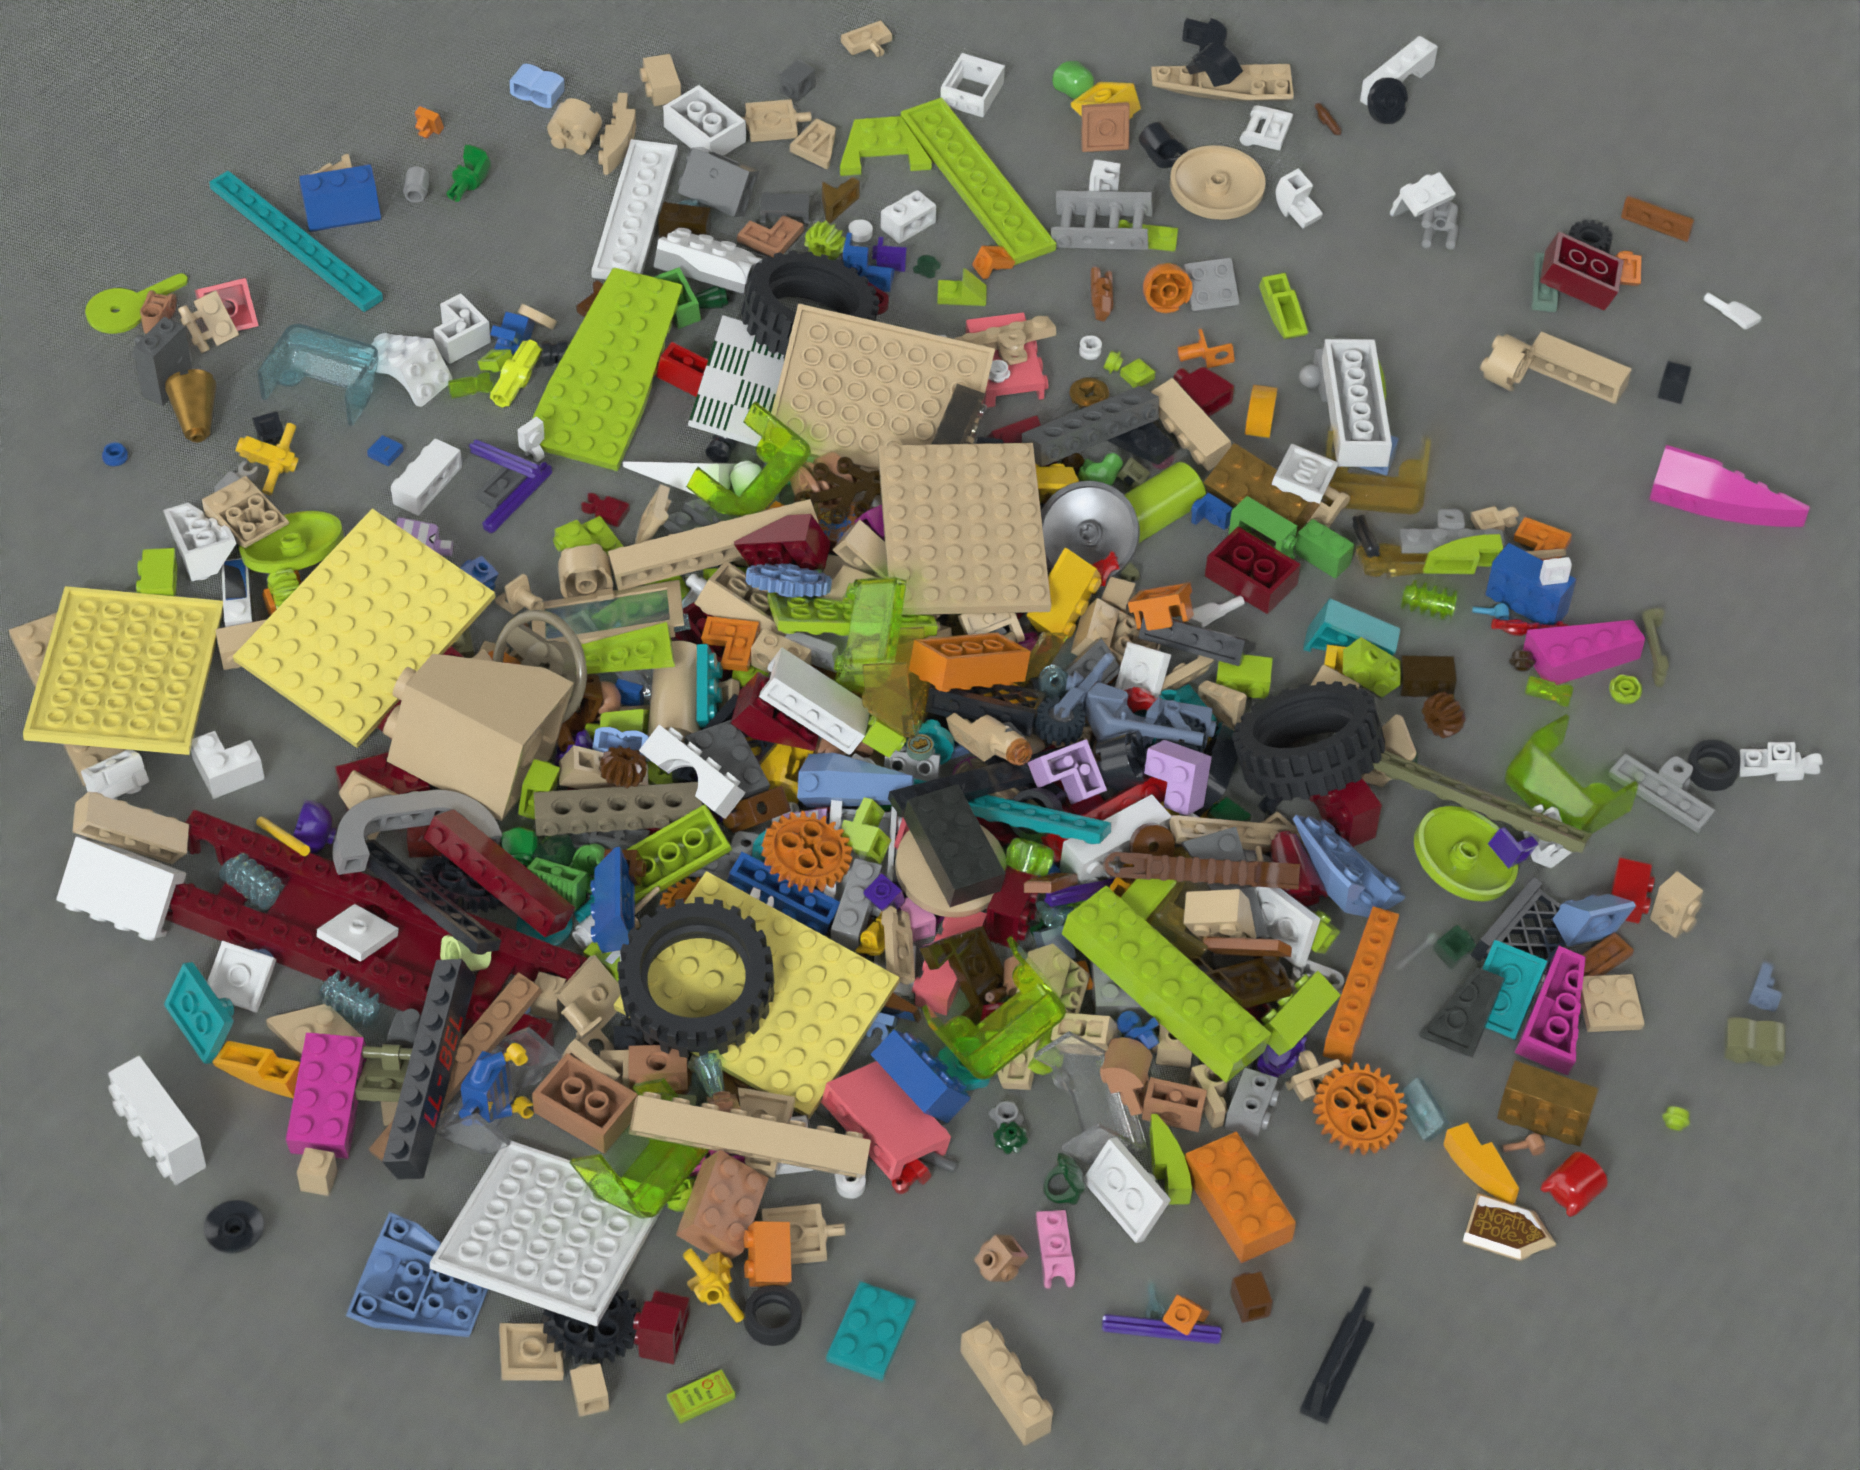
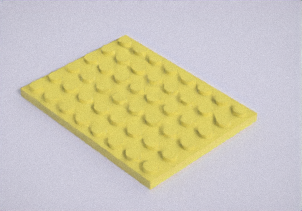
M372 508L233 655V659L237 664L358 748L377 728L386 714L399 702L400 699L393 696V689L406 667H410L418 671L432 654L442 655L495 599V592Z
M65 586L24 727V740L189 755L217 641L215 629L220 628L224 612L223 601Z
M706 871L684 904L695 903V897H703L706 904H713L714 899L723 901V907L728 910L733 905L740 908L741 918L744 920L750 916L756 923L757 932L760 930L764 932L767 947L770 946L775 984L773 1002H769V1014L766 1019H759L760 1029L754 1035L748 1031L745 1034V1043L738 1047L734 1042L727 1046V1053L720 1055L718 1049L708 1051L709 1058L702 1059L758 1091L795 1097L794 1111L803 1116L807 1115V1118L810 1119L821 1103L826 1083L838 1077L900 983V977ZM705 938L683 940L669 946L653 960L648 972V988L655 1003L669 1013L688 1018L710 1016L730 1006L741 995L745 984V968L739 954L724 943ZM620 995L614 1003V1009L626 1015ZM691 1052L696 1056L700 1057L699 1052Z

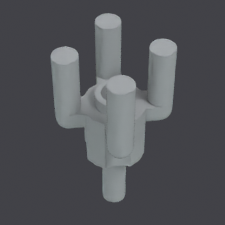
M1451 200L1423 214L1421 223L1422 227L1425 228L1422 239L1423 247L1429 248L1431 246L1433 234L1436 230H1446L1448 232L1446 247L1448 249L1455 247L1459 227L1456 225L1459 208Z

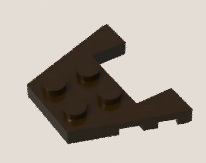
M983 926L973 927L919 948L930 970L939 969L947 960L949 961V965L960 983L961 990L966 995L970 1004L955 1022L962 1036L975 1038L979 1035L976 1030L981 1022L983 1005L989 1004L985 999V995L990 990L999 988L1004 979V968Z
M1269 936V937H1265V938H1261V939H1273V938H1272L1271 936ZM1198 955L1187 957L1243 1008H1250L1291 996L1292 987L1284 966H1281L1279 962V957L1253 956L1255 960L1212 970Z

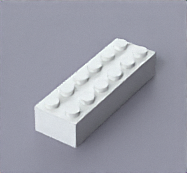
M1325 339L1322 368L1336 461L1338 462L1337 467H1388L1392 442L1375 340Z

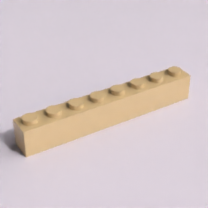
M811 499L608 551L618 591L721 565L725 561L732 562L744 559L734 546V541L787 515L812 514L819 524Z
M644 1092L643 1096L638 1095L635 1099L629 1134L714 1151L722 1150L725 1153L855 1178H861L865 1175L871 1140L863 1139V1134L847 1131L846 1135L834 1133L835 1129L827 1126H817V1129L806 1128V1123L796 1120H789L788 1124L777 1122V1117L770 1115H760L759 1118L749 1117L748 1112L744 1110L731 1109L730 1113L719 1111V1106L702 1103L701 1107L692 1106L689 1100L682 1098H673L672 1101L661 1100V1095L651 1092Z

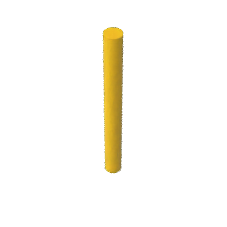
M261 816L256 820L257 826L302 856L309 854V846L267 818Z

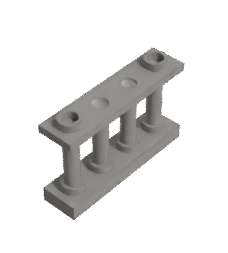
M1056 191L1057 215H1062L1061 227H1051V236L1056 242V248L1148 250V229H1142L1143 216H1152V192ZM1072 215H1086L1085 227H1070ZM1096 215L1110 216L1108 228H1094ZM1119 216H1134L1132 228H1118Z

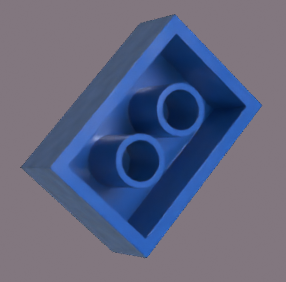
M1508 543L1493 560L1485 595L1496 602L1507 605L1514 612L1534 622H1538L1541 625H1554L1557 621H1562L1569 611L1576 578L1569 575L1568 582L1542 585L1539 577L1543 561Z
M893 1029L871 1053V1056L925 1114L949 1123L971 1099L964 1091L967 1086L955 1075L953 1077L949 1075L946 1071L949 1068L947 1064L937 1056L934 1058L928 1052L931 1048L920 1037L916 1039L907 1031L903 1034Z

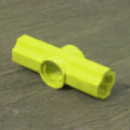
M530 339L522 341L512 359L508 358L501 370L500 378L490 393V399L494 401L495 405L502 408L510 406L520 388L524 389L531 377L532 369L542 354V348L538 346L537 342Z

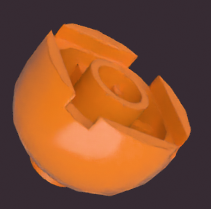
M1158 264L1149 270L1143 281V294L1148 304L1155 311L1161 313H1171L1179 310V306L1184 302L1186 304L1190 300L1193 292L1189 276L1177 264Z

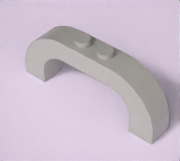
M429 790L413 791L399 795H385L362 801L346 812L340 821L335 837L333 861L338 875L365 871L370 854L364 838L368 835L381 831L430 825L434 816L453 809L498 845L500 844L502 833L493 815L482 804L458 792Z

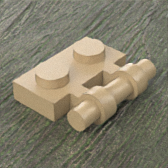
M216 290L193 301L197 309L196 312L191 313L187 305L178 309L182 316L180 319L182 324L187 326L193 337L191 341L194 346L197 345L201 354L210 350L206 341L211 338L215 345L219 346L239 336ZM202 318L208 329L204 333H201L196 323V320Z

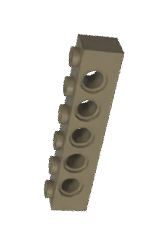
M698 782L643 785L638 787L629 786L628 789L625 787L534 792L536 836L647 828L662 829L702 806V801L695 796Z

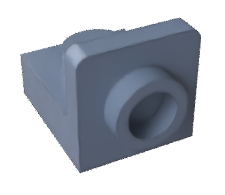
M1763 962L1748 1003L1763 1010L1776 1012L1782 992L1772 989L1776 979L1771 977L1774 965Z

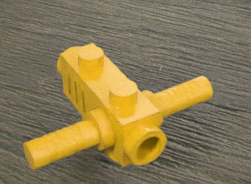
M292 423L286 424L281 441L276 446L249 436L245 438L240 437L235 451L240 453L239 456L247 458L250 463L258 462L268 466L270 471L262 490L266 495H272L279 474L283 472L288 473L289 471L294 472L299 458L295 457V453L290 452L291 449L289 448L296 430V425Z
M692 1248L686 1250L682 1256L697 1274L687 1281L690 1290L695 1292L697 1298L702 1303L706 1302L708 1305L720 1303L736 1323L742 1321L744 1313L729 1295V1283L732 1282L730 1276V1268L733 1267L732 1261L728 1257H724L719 1251L718 1253L710 1254L707 1260L702 1262Z

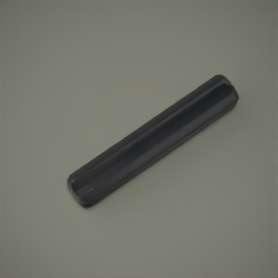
M1362 514L1358 517L1353 516L1352 526L1366 555L1369 558L1373 556L1378 557L1380 555V546L1365 516Z

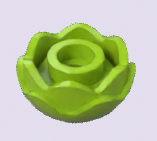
M1621 674L1611 680L1609 692L1616 702L1628 705L1636 702L1641 697L1642 685L1636 677Z
M683 1178L679 1185L672 1186L669 1189L668 1197L664 1200L670 1210L676 1212L685 1211L695 1183L693 1179Z

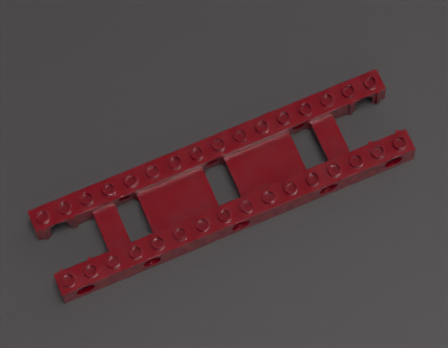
M195 809L185 821V823L189 824L187 850L192 855L195 853L199 854L202 851L199 839H203L214 846L218 862L221 866L227 865L235 868V870L217 895L199 889L193 883L176 884L169 905L173 912L167 911L165 920L221 942L225 941L249 950L266 949L272 954L273 958L277 959L276 963L397 1010L415 1009L419 1015H422L436 960H441L442 938L446 935H451L448 931L438 926L433 919L422 913L418 907L407 901L402 894L391 888L383 880L362 872L338 875L333 861L312 853L302 856L283 842ZM261 879L269 882L276 881L285 885L267 914L244 906ZM354 904L398 928V936L362 961L353 958L317 937V929ZM467 913L498 937L501 943L498 951H491L489 966L484 970H480L476 975L462 1035H466L495 1001L511 974L517 975L519 972L535 983L539 972H552L566 979L567 982L588 958ZM524 1013L496 1048L507 1051V1048L512 1044L507 1037H513L524 1045L523 1048L526 1050L525 1054L529 1061L542 1065L555 1044L553 1024L548 1023L545 1018L540 1020Z

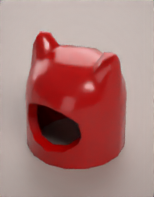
M1574 1152L1542 1182L1540 1190L1542 1192H1549L1557 1204L1566 1209L1567 1216L1572 1217L1582 1211L1607 1188L1608 1180L1602 1167L1593 1158L1582 1152Z

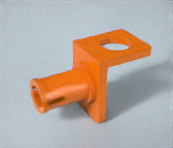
M1198 329V343L1177 347L1180 362L1202 357V359H1205L1207 369L1235 361L1233 345L1231 343L1208 348L1202 329ZM1225 351L1228 353L1223 359L1215 358V355L1219 352Z

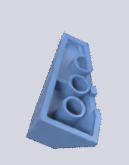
M837 753L809 754L799 771L797 798L807 808L831 807V800L842 801V806H860L864 797L873 799L878 805H891L888 800L889 791L914 785V777Z

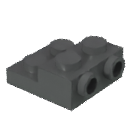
M699 498L685 502L681 512L668 515V519L663 526L673 534L733 518L718 511L714 503Z

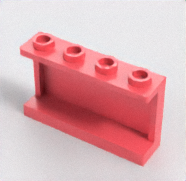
M1024 313L968 319L966 320L965 334L986 331L991 327L1006 326L1012 322L1026 321ZM1036 340L1024 344V349L1027 352L1026 362L1008 365V370H1010V377L1001 383H995L988 379L983 400L985 408L994 407L996 396L1036 391L1038 399H1044V391L1048 389L1047 375L1042 374L1043 363L1041 357H1037ZM995 350L993 361L1002 360L999 357V350Z
M877 1061L826 1083L821 1103L846 1131L863 1134V1139L871 1140L868 1155L891 1181L900 1177L903 1166L933 1151L942 1156L946 1154L951 1135L946 1128L941 1126L934 1117L925 1114Z

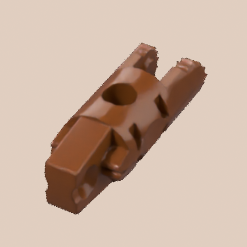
M1093 267L1090 272L1091 302L1094 307L1096 320L1105 322L1106 318L1110 315V311L1113 310L1112 272H1105L1104 277L1101 278L1100 268Z

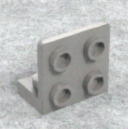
M1231 257L1187 263L1181 267L1186 271L1192 282L1193 292L1190 297V305L1193 312L1232 307L1239 304Z
M796 632L795 634H786L785 638L811 649V664L836 673L860 633L840 636L830 632H823L821 635Z

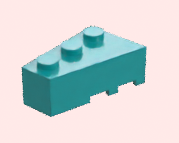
M1329 598L1307 628L1303 651L1311 652V648L1326 651L1327 645L1348 647L1362 637L1393 656L1396 652L1400 628Z

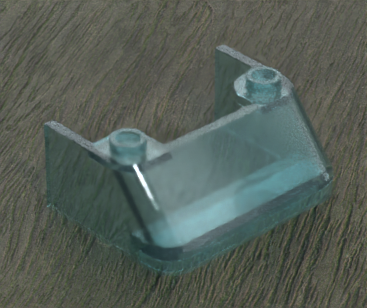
M303 324L290 325L286 328L257 371L261 398L267 400L277 384L295 386L301 382L304 376L347 388L344 397L347 421L349 426H353L371 398L379 361L378 350L371 344Z

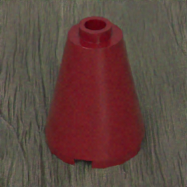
M1291 831L1277 833L1275 839L1271 841V862L1300 864L1299 890L1281 889L1306 908L1319 903V896L1323 895L1326 898L1328 894L1298 835L1291 834Z

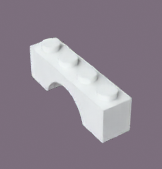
M1418 36L1363 80L1360 102L1367 105L1370 88L1380 78L1392 77L1403 82L1410 74H1414L1419 78L1424 76L1434 68L1438 46Z
M658 725L639 751L667 773L681 767H694L698 775V789L695 796L714 812L726 819L745 794L738 787L740 781L729 772L725 776L720 773L721 766L710 757L706 761L701 758L700 755L703 751L691 742L687 746L681 742L684 736L674 728L670 727L667 731L661 725Z

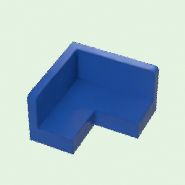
M847 232L843 248L844 266L855 268L858 270L857 275L860 277L865 276L871 284L883 292H891L894 269L868 265L869 248L852 246V233Z

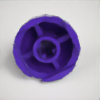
M305 799L292 836L309 846V853L317 854L322 851L326 843L332 844L336 828L332 827V815L324 805Z

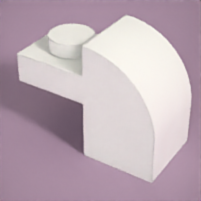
M1298 168L1280 179L1276 188V199L1285 217L1291 215L1304 229L1321 219L1323 213L1308 197L1313 184Z

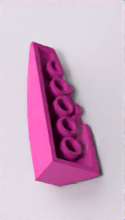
M1666 445L1649 500L1725 521L1775 527H1804L1810 506L1782 492L1775 494L1767 488L1768 485L1760 481L1755 484L1745 479L1744 473L1735 470L1733 473L1723 468V463L1715 459Z

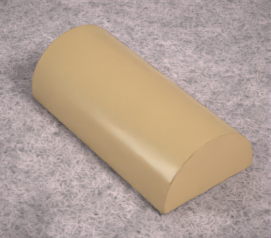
M672 641L675 667L653 669L647 735L651 736L658 725H661L667 731L672 727L684 736L681 742L685 744L684 739L686 735L702 730L697 723V645L686 641Z

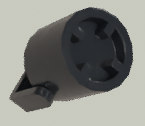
M1161 122L1149 124L1139 136L1140 145L1159 168L1173 167L1176 160L1180 157H1174L1178 152L1180 155H1183L1188 151Z

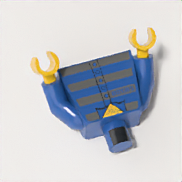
M512 1043L504 1054L502 1051L495 1054L485 1051L481 1052L461 1084L463 1107L459 1111V1116L463 1121L473 1123L476 1119L483 1123H491L495 1119L510 1117L512 1113L516 1112L525 1119L533 1116L534 1112L527 1108L528 1106H533V1103L528 1098L520 1096L513 1104H510L513 1100L509 1060H512L517 1066H521L528 1061V1057L525 1054L526 1050L520 1044Z

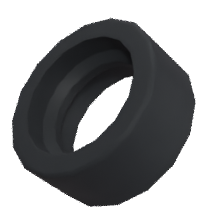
M1709 739L1697 743L1691 750L1687 763L1693 766L1690 780L1696 786L1705 790H1726L1733 785L1739 773L1741 759L1738 752L1730 744L1721 740ZM1705 757L1717 758L1728 766L1729 771L1711 773L1699 765L1698 760Z
M1033 788L1024 790L1012 799L1013 801L1025 803L1029 799L1037 798L1042 800L1047 808L1063 812L1061 802L1048 789ZM1011 826L1014 833L1024 840H1041L1040 837L1048 834L1047 832L1039 833L1030 828Z
M764 1286L754 1291L747 1299L744 1310V1322L747 1332L753 1340L762 1345L778 1346L791 1341L800 1331L802 1308L800 1300L794 1292L783 1286ZM776 1303L787 1307L790 1310L791 1318L782 1327L768 1328L756 1321V1311L765 1304Z

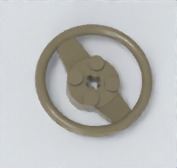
M529 610L520 613L504 626L498 636L493 652V661L503 663L507 643H509L524 659L520 665L546 668L573 682L574 685L563 719L564 723L581 706L580 703L586 688L587 665L582 645L573 629L559 616L543 610ZM530 621L549 623L564 635L569 645L566 642L547 641L523 624Z

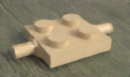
M792 99L745 103L746 114L745 117H741L746 121V129L749 131L751 142L797 138L798 122H811V112L797 113L793 108Z
M821 1203L761 1209L762 1221L790 1222L791 1264L827 1261V1237L845 1236L844 1223L826 1225L822 1217Z

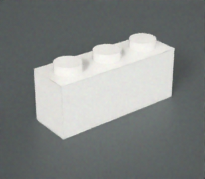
M436 438L428 446H425L417 459L407 466L406 471L393 481L391 485L393 504L419 516L462 468L460 450Z

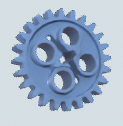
M793 564L751 565V567L747 568L745 580L747 585H752L753 588L768 590L769 593L777 592L779 595L786 597L827 595V593H830L832 578L825 575V573H818L817 570H809V568L802 569Z

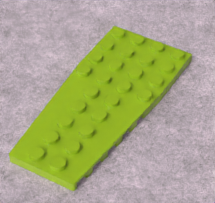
M612 268L550 378L533 418L538 417L543 421L545 439L539 445L544 452L615 471L619 470L644 412L652 388V379L654 374L657 373L660 355L663 354L665 340L672 327L671 321L673 315L677 312L680 294L683 293L681 284L619 268Z

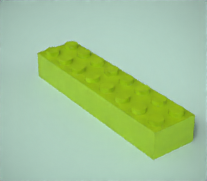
M1103 887L1067 915L1061 934L1151 1016L1155 1017L1162 1026L1225 1083L1264 1053L1272 1033L1109 887Z

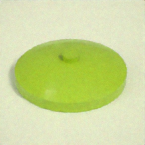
M320 511L294 512L283 515L289 521L288 525L246 548L239 546V551L244 565L251 570L262 573H274L282 569L296 571L324 560L344 539V531L340 520L332 514Z
M1458 806L1439 807L1427 813L1415 830L1414 848L1420 864L1437 884L1456 896L1473 901L1497 899L1508 891L1518 874V864L1508 869L1488 845L1500 828L1475 811Z

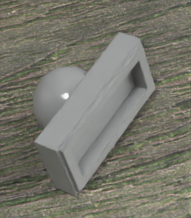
M1315 349L1313 364L1305 365L1301 369L1299 380L1305 387H1318L1321 401L1328 402L1322 368L1323 349Z

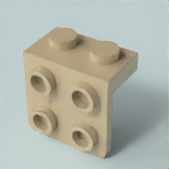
M1394 715L1382 727L1385 738V751L1412 761L1416 756V750L1402 716ZM1373 769L1369 774L1364 773L1361 775L1365 782L1383 787L1391 780L1384 772Z

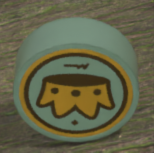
M915 734L908 738L906 752L910 758L923 761L932 756L934 742L929 736Z

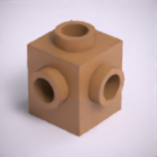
M995 1234L992 1239L986 1241L981 1246L980 1253L973 1260L980 1267L981 1275L988 1281L1008 1282L1017 1276L1018 1269L1029 1257L1012 1235Z

